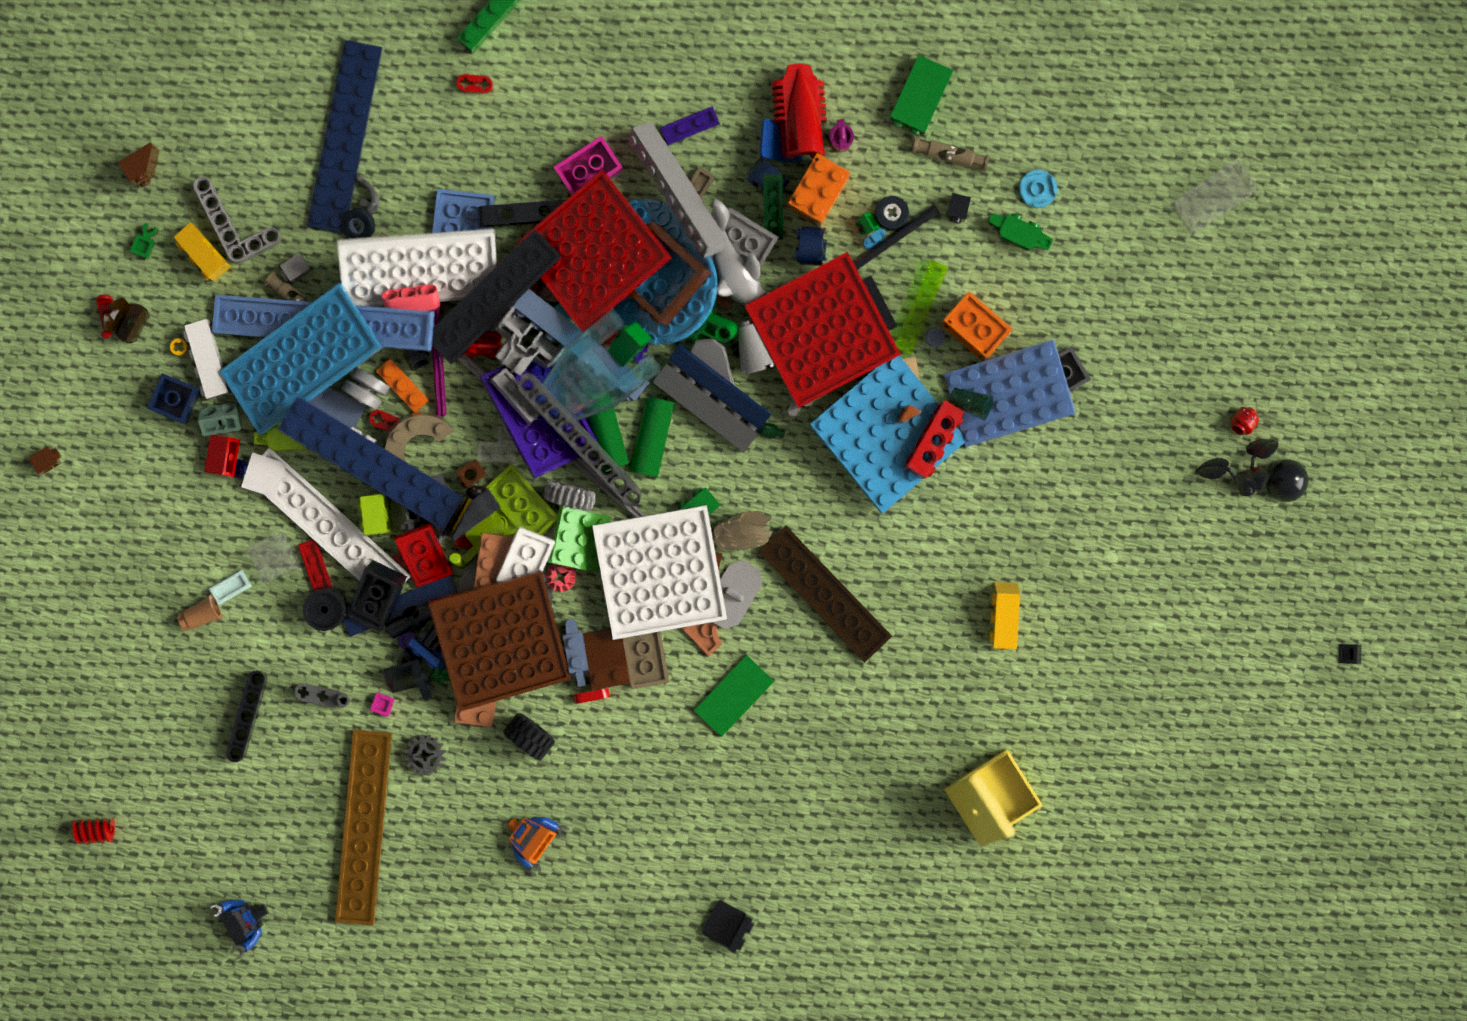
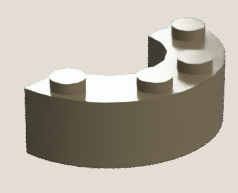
M410 413L398 419L391 426L386 434L383 448L407 462L404 457V449L411 438L426 434L434 437L439 442L452 433L454 429L447 420L434 413Z

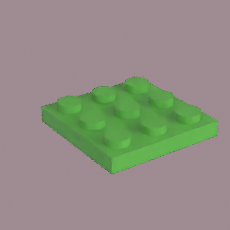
M559 505L552 539L555 541V544L548 557V562L599 573L600 565L592 526L609 523L611 517Z

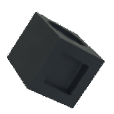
M952 193L946 218H950L949 221L956 224H961V221L965 222L971 197Z
M403 349V356L411 371L429 364L428 350Z

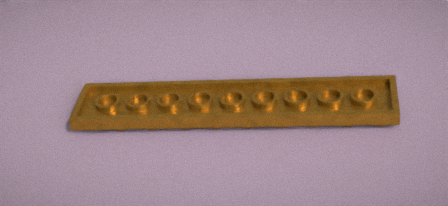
M353 730L335 918L337 923L375 925L392 733Z

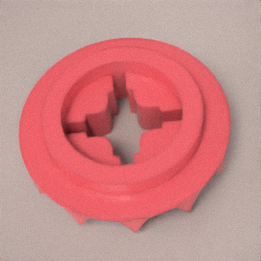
M553 563L547 569L546 582L554 591L565 592L575 584V569ZM556 569L561 573L568 572L564 577L566 584L561 580L553 581L558 576Z

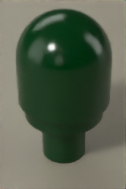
M766 422L760 430L758 429L759 434L764 438L775 439L776 436H785V430L778 429V426Z

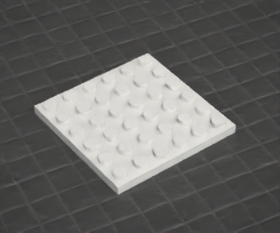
M707 505L592 526L613 640L727 619Z

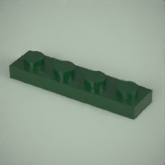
M763 174L764 228L779 237L778 240H783L782 174Z

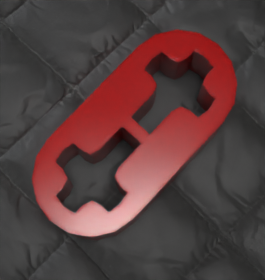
M462 74L457 79V86L462 92L488 94L493 89V82L487 76ZM467 78L468 82L474 83V85H467V88H464L460 82ZM483 80H486L490 86L482 90V87L476 86V83H483Z
M374 410L369 416V421L373 426L386 432L391 428L390 425H387L388 422L395 423L399 419L381 410ZM380 413L381 418L385 419L386 422L379 421L375 424L373 416H377Z
M609 688L573 695L574 704L610 698Z

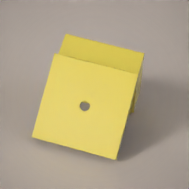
M1007 749L944 789L980 847L1008 838L1015 833L1011 825L1043 806Z

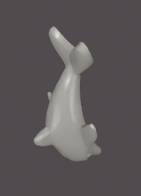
M714 199L711 215L728 240L723 252L713 255L717 282H719L717 294L724 297L728 296L735 303L746 308L745 305L768 294V292L759 282L760 265L754 254L749 253L745 263L733 248L725 232L730 216L729 211L722 202Z

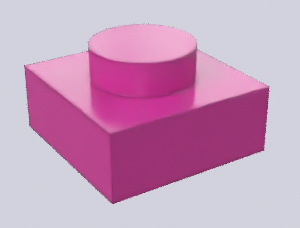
M377 692L370 711L389 717L395 698Z

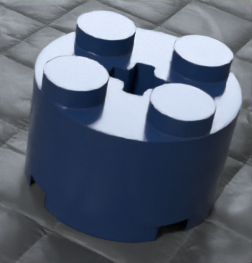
M760 157L747 173L748 177L746 179L756 188L759 185L763 188V174L781 173L765 161L764 158ZM787 178L783 180V189L790 182Z
M804 226L802 229L798 228L797 240H799V247H796L795 259H797L800 265L821 266L824 264L827 239H823L824 234H827L826 228Z

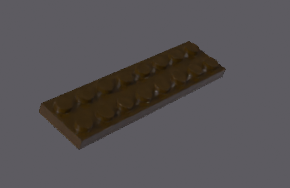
M787 526L780 530L759 551L764 559L864 663L892 637Z

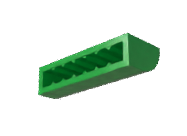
M606 390L584 397L586 408L583 410L585 419L598 444L620 467L630 465L610 391ZM609 465L601 467L604 471L611 470Z
M651 397L644 398L628 472L658 478L674 402Z

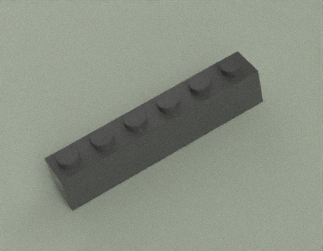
M666 364L653 383L744 453L759 433L756 431L758 428L750 422L746 424L741 420V415L734 410L732 412L726 408L727 405L719 398L717 400L710 396L712 393L706 388H699L696 385L697 381L689 375L684 376L681 373V369L675 364Z

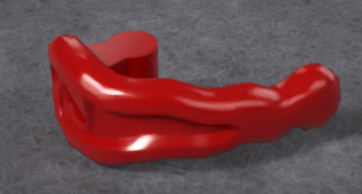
M101 294L96 297V304L102 321L103 331L101 332V337L107 339L111 337V332L104 329L103 315L110 314L111 308L109 304L114 300L110 295Z

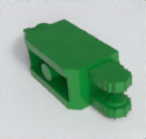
M994 213L988 218L989 225L998 229L1000 239L1027 251L1032 250L1034 247L1048 251L1051 247L1053 239L1042 233V229L1035 222H1024L1021 220L1022 217L1011 213V215L1007 214L1006 217Z

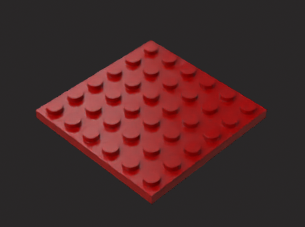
M603 170L598 172L515 243L518 246L536 229L562 256L541 279L582 332L590 328L672 258Z
M848 252L745 305L798 408L901 355Z

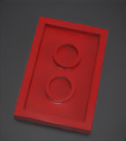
M431 523L395 536V542L417 588L453 574Z

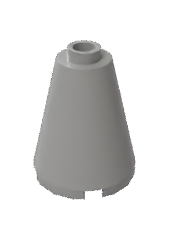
M751 319L740 322L741 326L738 327L741 374L765 370L769 364L771 367L775 366L754 322Z

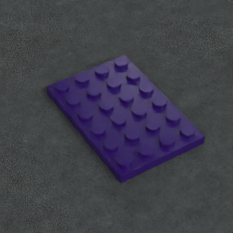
M532 360L521 376H518L515 372L511 373L518 382L522 375L526 373L533 374L565 408L560 372L555 363L545 369ZM504 365L480 376V381L533 479L581 458L542 415L528 425L491 383V380L502 370L507 368L510 372V368ZM528 380L523 382V385L527 388L533 386ZM543 395L536 396L538 401L543 402L546 400ZM556 409L549 410L551 415L556 416L559 414ZM581 410L568 411L597 442ZM569 423L562 424L563 428L567 430L572 428V425ZM583 437L575 439L580 444L585 442Z

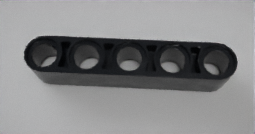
M252 671L248 675L226 752L227 758L231 762H239L246 757L267 684V675L263 671ZM255 674H260L262 677V682L258 685L253 681ZM251 692L257 696V700L254 703L248 700V695ZM245 711L251 713V720L249 722L243 719ZM240 729L246 732L244 740L238 738L237 734ZM234 748H238L241 751V756L238 759L232 755Z

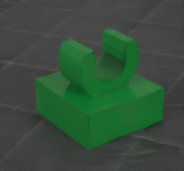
M872 211L858 217L860 221L855 223L856 227L861 224L863 225L864 231L860 233L861 235L873 233L881 228Z

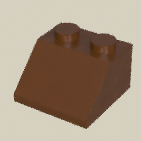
M150 142L119 161L118 164L128 180L136 187L140 186L142 188L147 186L151 182L150 179L154 177L160 151Z

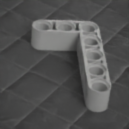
M199 177L194 181V190L228 257L237 264L244 263L280 244L282 236L278 230L272 227L266 228L241 241L212 182L205 177ZM207 182L208 188L205 191H200V185ZM216 199V206L209 208L208 202ZM224 216V224L217 225V218ZM273 232L276 233V239L269 242L268 235ZM228 233H233L234 235L231 242L225 241V236ZM254 241H258L260 244L257 250H251V244ZM236 250H242V256L239 259L234 258Z

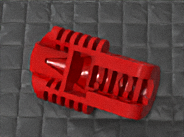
M801 63L787 65L785 75L779 80L771 82V89L773 90L772 102L775 103L773 110H776L773 112V116L776 117L774 118V123L780 124L783 158L793 159L797 156L809 155L811 159H814L817 153L823 157L825 156L822 124L827 122V118L824 117L827 115L824 110L826 109V104H824L826 100L825 97H822L825 96V91L823 90L825 87L824 81L817 80V77L813 74L811 65Z

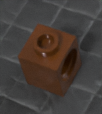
M50 446L45 447L28 458L39 475H43L53 469L52 467L55 468L61 464L59 451Z
M474 459L457 471L459 476L456 478L462 487L466 485L467 488H470L488 475L477 459ZM471 469L474 470L476 473L475 478L467 480L466 472Z

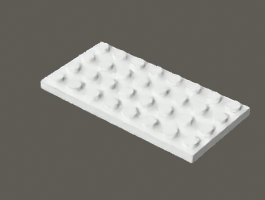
M494 229L338 240L342 286L356 306H383L382 294L387 290L428 284L437 286L440 302L462 300L497 266Z

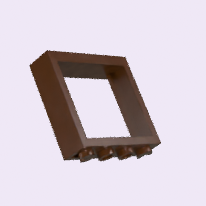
M652 221L648 225L651 232L662 239L696 272L662 313L654 308L636 290H633L627 296L631 300L636 299L639 302L638 307L644 312L648 311L651 313V319L658 325L662 323L668 326L712 272L660 224Z

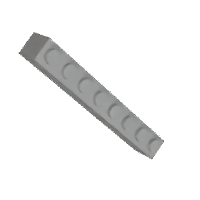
M649 122L633 127L628 138L630 146L635 149L639 160L647 168L649 176L654 179L658 190L666 198L667 204L676 214L677 220L683 225L687 236L695 244L696 250L700 252L703 258L723 252L728 240L654 124Z

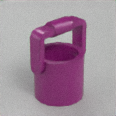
M837 119V125L831 129L829 134V144L840 153L847 152L853 144L854 133L849 126L844 124V119Z

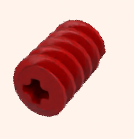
M96 818L95 824L92 823L91 819H88L87 825H85L83 819H81L80 825L77 824L76 820H73L72 832L75 842L77 844H81L82 841L88 844L90 840L92 843H96L98 840L101 843H104L105 840L112 842L115 835L114 818H111L110 823H108L107 818H104L102 824H100L98 818Z

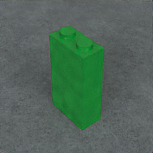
M918 55L889 120L892 121V125L898 128L903 126L909 128V132L916 136L924 135L954 70Z

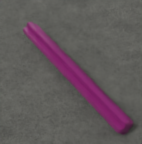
M440 306L437 309L429 310L434 312L433 328L441 321ZM432 346L436 415L445 416L447 410L443 356Z

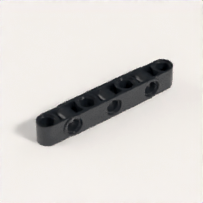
M566 200L477 207L479 227L538 224L546 218L539 214V209L547 208L549 214H551ZM502 211H509L511 218L503 219L500 214Z

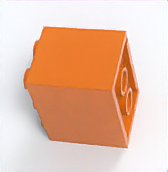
M817 153L789 200L787 209L821 228L848 182L851 172Z
M970 291L941 323L944 329L982 362L986 361L1013 330Z

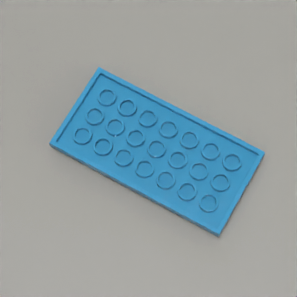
M339 283L219 372L258 434L263 435L283 420L297 396L307 402L379 351L382 346L345 288Z

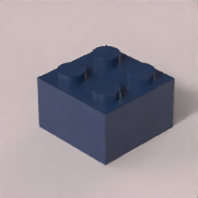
M162 373L147 409L187 425L201 391L197 387Z

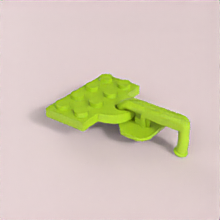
M512 464L485 487L491 491L501 508L465 533L473 547L462 557L458 553H453L449 557L450 562L458 568H465L478 556L482 532L515 536L520 526L544 536L556 524L557 514Z

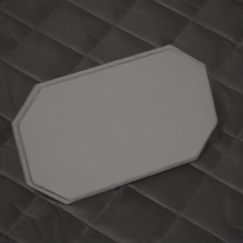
M715 339L696 340L690 352L734 385L725 347ZM710 395L715 400L718 399L715 395Z
M744 560L729 564L720 579L727 619L713 623L723 629L739 625L762 585L760 570Z

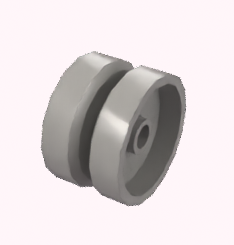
M355 367L350 371L349 375L358 381L357 385L349 380H345L340 389L350 394L351 398L366 406L367 404L377 410L382 401L373 395V392L375 391L384 396L389 391L390 386Z

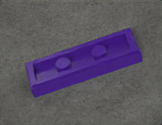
M712 106L665 125L660 130L667 146L720 125V122Z

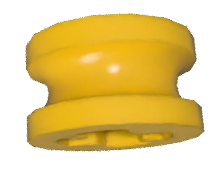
M177 338L171 342L170 350L177 356H183L188 351V344L185 340ZM176 343L184 344L182 352L179 350L175 351L174 348H177L175 347Z

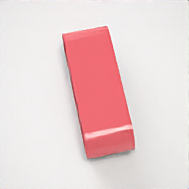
M432 284L392 289L382 294L384 308L429 311L440 306L437 286Z

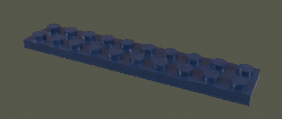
M349 40L344 42L307 223L308 227L343 233L341 221L344 214L351 207L356 183L355 175L358 173L383 47Z
M299 396L296 397L277 428L279 431L442 530L446 528L464 497Z

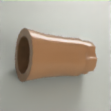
M209 595L201 602L178 614L177 618L181 628L184 631H188L204 624L221 620L222 613L213 596Z

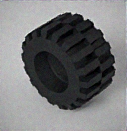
M517 713L503 730L504 735L513 744L535 760L541 761L555 744L554 738L548 732L521 713Z

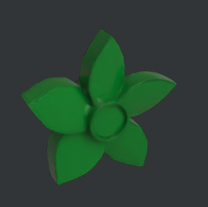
M436 667L434 672L429 675L430 679L437 680L439 686L443 684L444 680L450 681L447 668L442 671Z

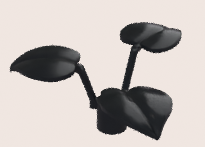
M1260 439L1249 443L1246 451L1249 455H1252L1250 469L1241 471L1236 476L1232 469L1228 467L1229 461L1223 458H1214L1204 462L1197 468L1195 474L1207 479H1218L1223 477L1227 471L1234 479V483L1238 484L1240 495L1250 496L1255 491L1262 492L1269 473L1265 468L1254 467L1255 458L1266 459L1272 456L1278 449L1279 443L1271 439Z

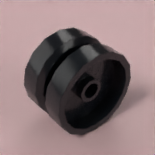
M326 585L316 588L308 595L304 602V619L309 626L316 630H333L340 625L347 614L348 604L346 597L339 589ZM326 606L328 608V612L326 609L322 610V607Z

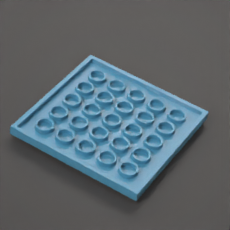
M898 356L873 369L813 420L809 426L877 510L883 514L922 480L904 469L903 465L938 403L903 359ZM906 405H912L921 411V413L903 423H896L897 417ZM944 419L941 421L943 429H946L948 426L947 421ZM957 427L952 433L954 434L952 441L946 444L943 449L945 451L943 457L936 461L935 468L966 442L965 436ZM933 436L932 443L935 446L938 444V438ZM924 452L922 459L928 462L929 455Z

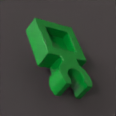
M147 223L142 227L143 235H136L130 252L149 259L156 244V241L151 239L158 233V228L154 227L152 232H148L149 224Z

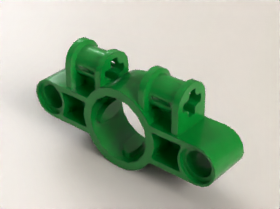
M711 310L701 328L688 337H694L692 345H694L696 340L715 339L724 343L738 334V326L733 321L714 314Z

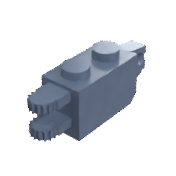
M568 619L565 623L567 635H563L569 674L571 673L572 678L576 677L578 687L586 686L585 676L589 675L583 632L579 633L577 621Z

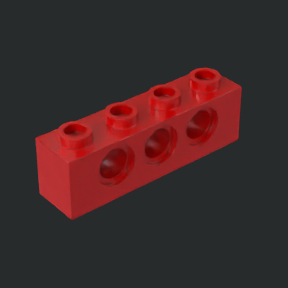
M946 400L940 401L903 468L921 479L931 477L935 471L934 465L936 461H939L945 453L943 450L945 445L949 444L954 437V434H952L954 429L958 428L962 423L964 411ZM942 419L947 421L948 426L946 429H943L941 426ZM933 436H936L938 438V444L936 446L932 443ZM924 452L929 455L928 462L922 459Z

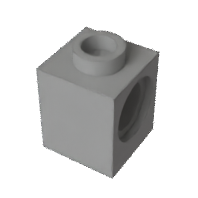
M300 253L280 265L283 269L280 273L286 281L290 280L292 283L299 280L300 276L302 278L312 271Z

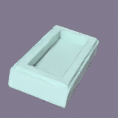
M240 570L209 588V591L219 606L252 587L244 571Z

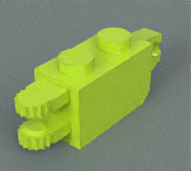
M280 424L275 425L263 435L254 432V444L266 445L272 451L309 450L306 446L279 431L277 428Z

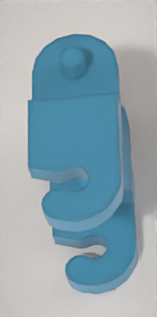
M878 229L864 240L863 246L866 249H870L882 241V237H885V230Z

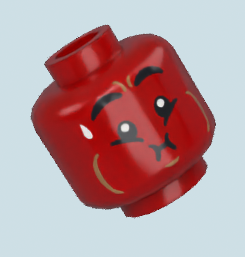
M1251 407L1238 408L1230 420L1231 428L1238 435L1251 434L1259 423L1257 412Z

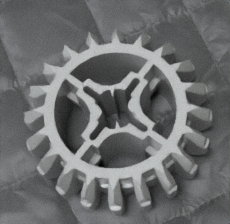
M549 481L544 489V498L549 502L589 511L592 510L595 504L596 494L585 488L557 481Z

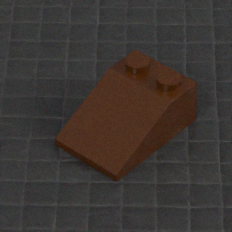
M611 628L583 633L592 690L630 684L623 638L613 640Z

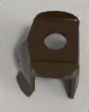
M123 297L116 299L109 304L111 308L110 314L103 315L104 329L114 331L115 335L123 342L134 343L138 340L150 318L149 311L140 304H128ZM135 318L136 321L130 329L127 325L128 320Z

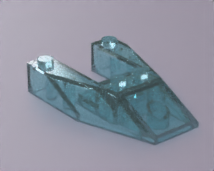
M613 308L566 346L543 382V385L577 421L616 407L661 370V366L649 352L617 378L594 350L623 327L625 323ZM543 395L536 396L538 401L543 402L546 400ZM556 409L549 410L551 415L556 416L559 414Z

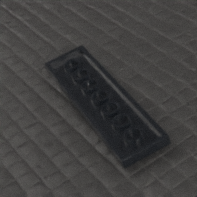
M534 229L433 328L432 346L452 365L562 256Z

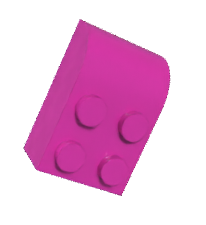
M602 136L554 166V169L571 195L601 170L605 171L610 179L623 172V167Z

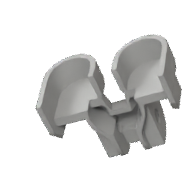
M510 307L503 314L496 327L497 332L506 339L495 354V357L500 361L499 364H505L511 369V373L515 372L518 376H521L532 360L545 369L553 365L566 349L564 347L558 348L542 336L543 333L541 331L534 337L531 345L525 349L520 345V342L533 325L521 320L513 313L515 308Z

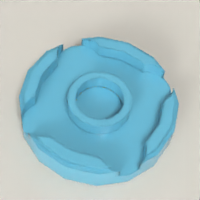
M1033 170L1022 178L1019 185V194L1027 205L1034 208H1043L1054 200L1057 194V183L1054 177L1046 171Z

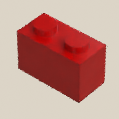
M210 435L204 472L234 477L240 439Z

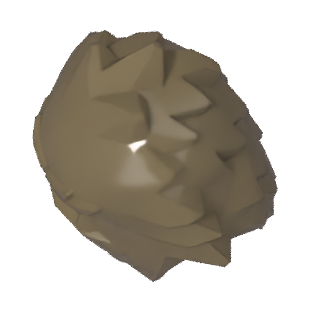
M746 511L729 519L721 520L712 531L714 546H717L720 550L739 551L757 548L766 544L772 534L771 531L765 529L766 523L771 520L770 516L764 515L761 511Z

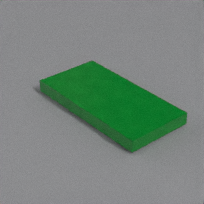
M746 655L694 711L722 737L773 684L774 680Z

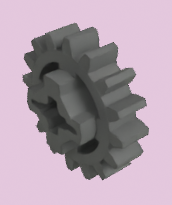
M423 734L420 735V740L414 737V743L409 742L407 744L410 749L404 751L408 753L404 760L410 761L407 767L413 766V773L419 770V776H422L424 772H426L427 776H430L431 770L437 773L436 767L442 768L443 765L440 762L446 760L445 757H442L446 750H441L444 744H438L437 737L432 740L430 734L427 736V739ZM428 743L434 745L436 750L429 748ZM419 744L420 749L417 753L413 754L414 748ZM423 750L426 753H434L427 757V760L424 757H417L424 752ZM438 756L436 763L431 767V760ZM415 761L421 762L424 768L418 766Z

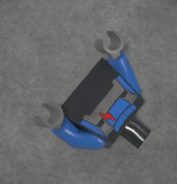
M230 899L218 905L209 906L208 910L211 908L215 909V914L210 917L219 915L236 945L231 953L235 950L239 951L240 955L236 959H240L244 952H247L256 945L262 934L261 927L264 924L260 918L269 914L266 905L263 903L254 908L251 902L246 903L244 900Z

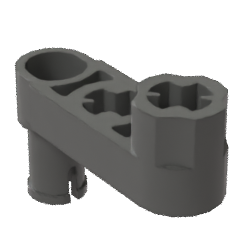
M300 683L293 689L296 699L309 703L343 708L350 701L347 694L338 690ZM301 687H304V690L307 691V695H303L304 697L301 698V694L298 693V690H302ZM320 691H324V694L327 695L326 700L323 699V702H320V698L317 697V693H321ZM341 697L345 698V702L343 704H341L339 701Z

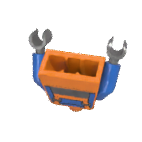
M547 817L524 818L521 823L516 819H512L508 824V828L514 832L509 839L512 843L511 848L514 857L525 868L530 869L532 876H536L532 871L533 868L536 867L541 871V866L536 862L556 836L555 831L561 837H566L560 833V830L562 828L569 830L567 826H559L557 822Z

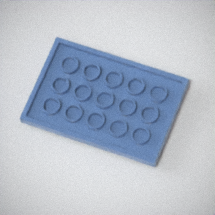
M1054 340L944 374L953 405L964 411L960 429L966 438V447L1076 414Z

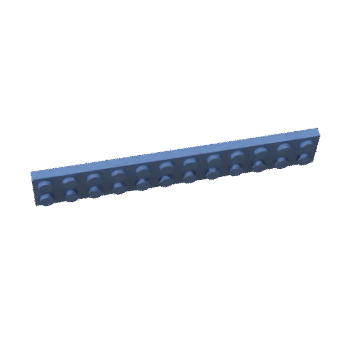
M215 295L212 333L267 337L313 302ZM356 306L382 347L431 351L434 312Z

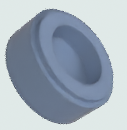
M931 328L926 334V342L932 347H939L945 340V334L939 328Z

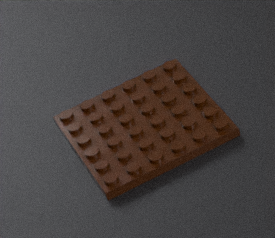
M541 569L428 602L459 712L571 680Z

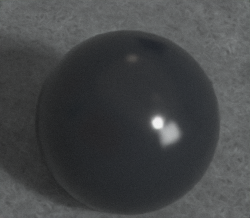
M1282 459L1269 467V477L1265 485L1273 498L1282 502H1292L1303 496L1309 483V477L1303 465L1292 459Z

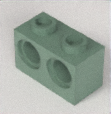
M238 402L200 408L198 422L202 436L241 430L242 416Z

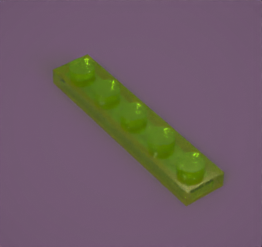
M930 260L895 343L899 351L912 355L947 272V266Z

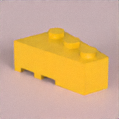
M192 222L174 236L177 241L175 245L182 252H187L189 261L194 266H199L202 270L200 273L207 280L211 279L215 282L232 267Z
M994 582V594H992L991 604L994 605V612H991L990 623L993 624V630L989 632V642L993 643V648L1017 649L1020 607L1018 583Z

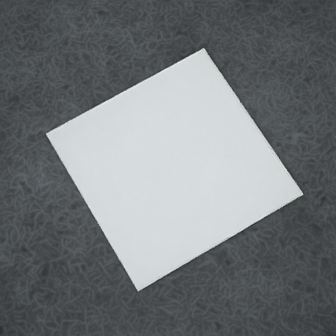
M252 452L241 487L276 498L287 463Z

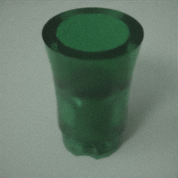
M955 387L950 394L949 403L985 421L993 405V395Z

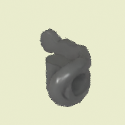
M356 174L355 179L361 182L371 195V202L361 199L360 204L373 215L379 207L377 192L366 179Z

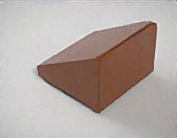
M906 405L902 408L896 423H903L918 415L921 411L912 405Z

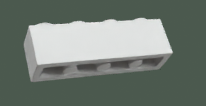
M204 319L185 325L186 331H183L186 342L190 343L189 355L191 360H195L196 363L194 371L197 379L200 378L202 386H200L202 396L211 400L231 394L228 384L219 372L223 369V364L214 334L212 333L210 321Z

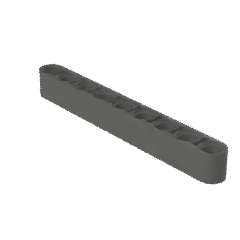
M526 373L522 375L518 389L626 505L631 507L638 505L641 499V489L533 374ZM528 380L533 386L527 388L523 385V382ZM543 395L546 400L543 402L538 401L536 396ZM556 409L559 414L556 416L551 415L549 410ZM569 423L572 425V428L567 430L563 428L562 424ZM583 437L585 442L580 444L575 439ZM590 451H596L598 453V456L591 457L588 453ZM603 465H609L611 467V470L604 471L601 467ZM622 479L625 483L617 485L615 480ZM633 492L637 495V498L631 499L628 497V494Z

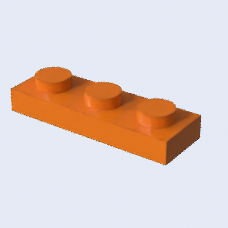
M391 359L386 361L376 371L413 412H418L430 401Z

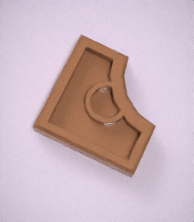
M713 622L687 626L682 629L708 657L722 645L718 638V625Z

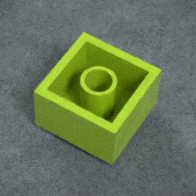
M379 494L360 497L357 506L358 512L362 514V520L360 521L361 532L365 536L392 534L387 496Z

